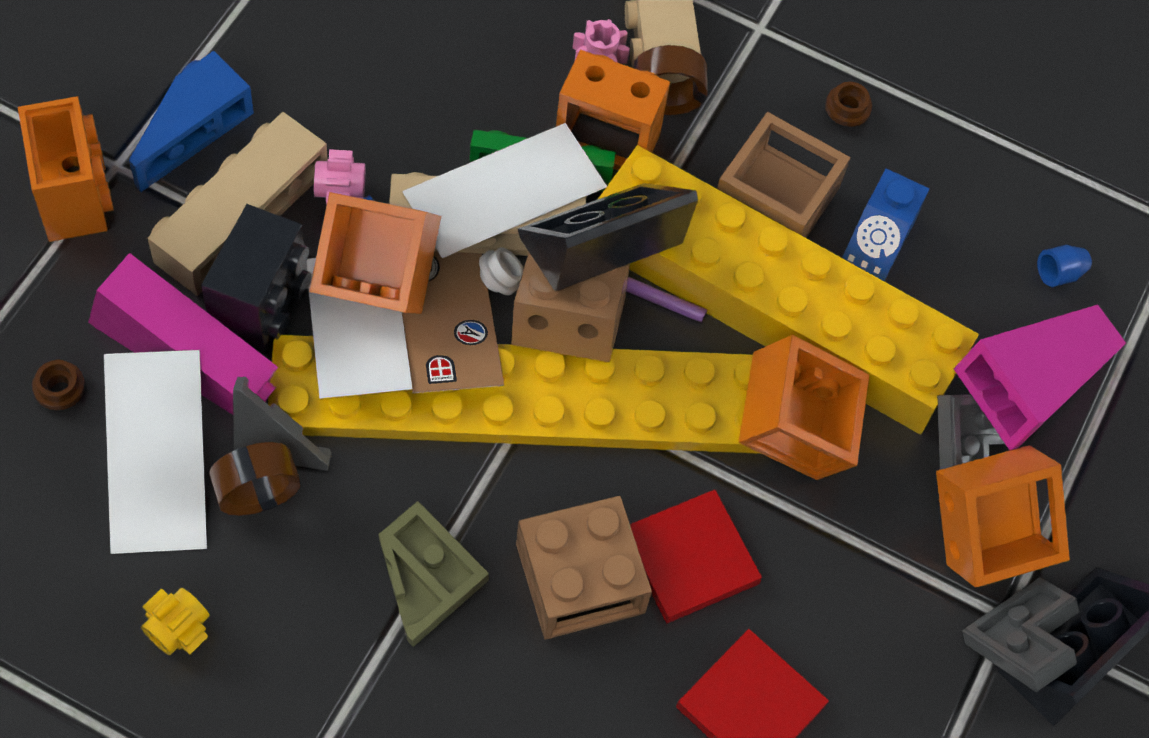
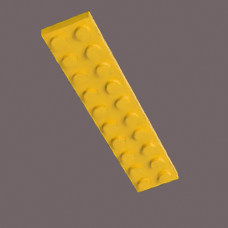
M281 335L278 340L274 339L272 363L278 366L270 379V383L276 389L269 395L268 405L271 406L275 403L303 427L302 434L304 436L759 453L738 443L753 355L613 349L610 362H604L510 344H497L504 386L412 393L411 389L320 399L313 336Z

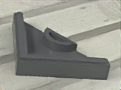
M237 377L233 388L234 450L256 443H282L289 447L296 466L328 471L332 458L330 449L315 446L302 434L303 427L275 403L269 406L249 389L247 377Z

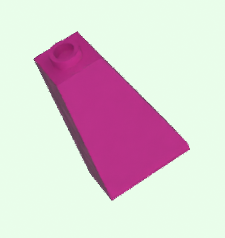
M129 253L97 289L88 323L134 353L200 350L201 395L232 415L233 388L237 377H247L249 389L264 402L268 400L269 395L276 389L270 383V379L275 374L278 366Z
M1097 304L981 339L955 366L954 371L1008 449L1014 450L1024 443L1126 342Z

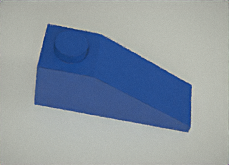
M212 51L201 60L192 61L175 77L132 153L129 163L135 187L140 192L254 114L250 86L215 51Z

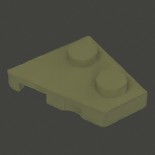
M419 501L378 534L407 641L412 647L419 643L489 581V573Z

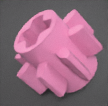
M610 19L595 22L588 20L585 34L580 32L574 34L573 49L576 50L575 59L581 49L595 55L607 56L614 62L627 64L630 48L626 46L628 32L626 30L619 31L618 27Z
M329 149V159L327 161H316L314 197L326 198V204L329 192L363 199L365 193V163H354L353 151Z

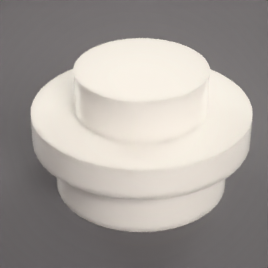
M498 248L496 251L489 250L480 257V277L487 288L503 295H511L518 290L524 269L518 258L511 251L505 248Z

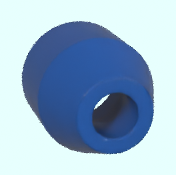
M1070 245L1043 250L1039 254L1037 261L1039 275L1042 281L1049 287L1075 282L1090 270L1092 265L1091 256L1086 249Z

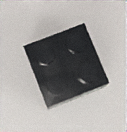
M246 204L201 284L207 313L255 350L265 355L273 340H278L281 335L285 334L290 321V312L288 311L295 298L301 300L310 285L311 272L307 271L306 262L309 248L304 243L303 225Z

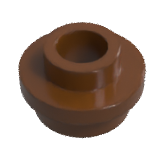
M844 82L830 91L825 107L827 114L833 121L843 126L853 127L863 124L869 118L872 111V101L869 92L864 86L856 82Z
M52 360L43 364L38 369L32 381V390L36 400L43 407L51 410H64L72 407L82 398L85 391V380L80 369L74 364L63 360ZM57 383L68 384V387L62 391H51L52 387Z

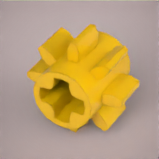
M161 588L142 606L147 612L145 614L146 617L149 619L141 626V629L161 651L169 656L177 648L179 650L183 648L190 655L208 637L204 632L206 628L202 625L210 617L208 611L191 593L183 588H180L174 595L172 593L168 595Z

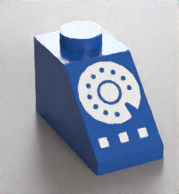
M885 169L863 211L842 258L885 282L918 217L930 188Z

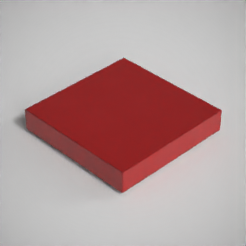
M715 489L630 524L650 584L651 594L666 624L759 585L762 576Z
M748 629L678 701L676 708L709 738H797L826 707L829 700L756 634Z

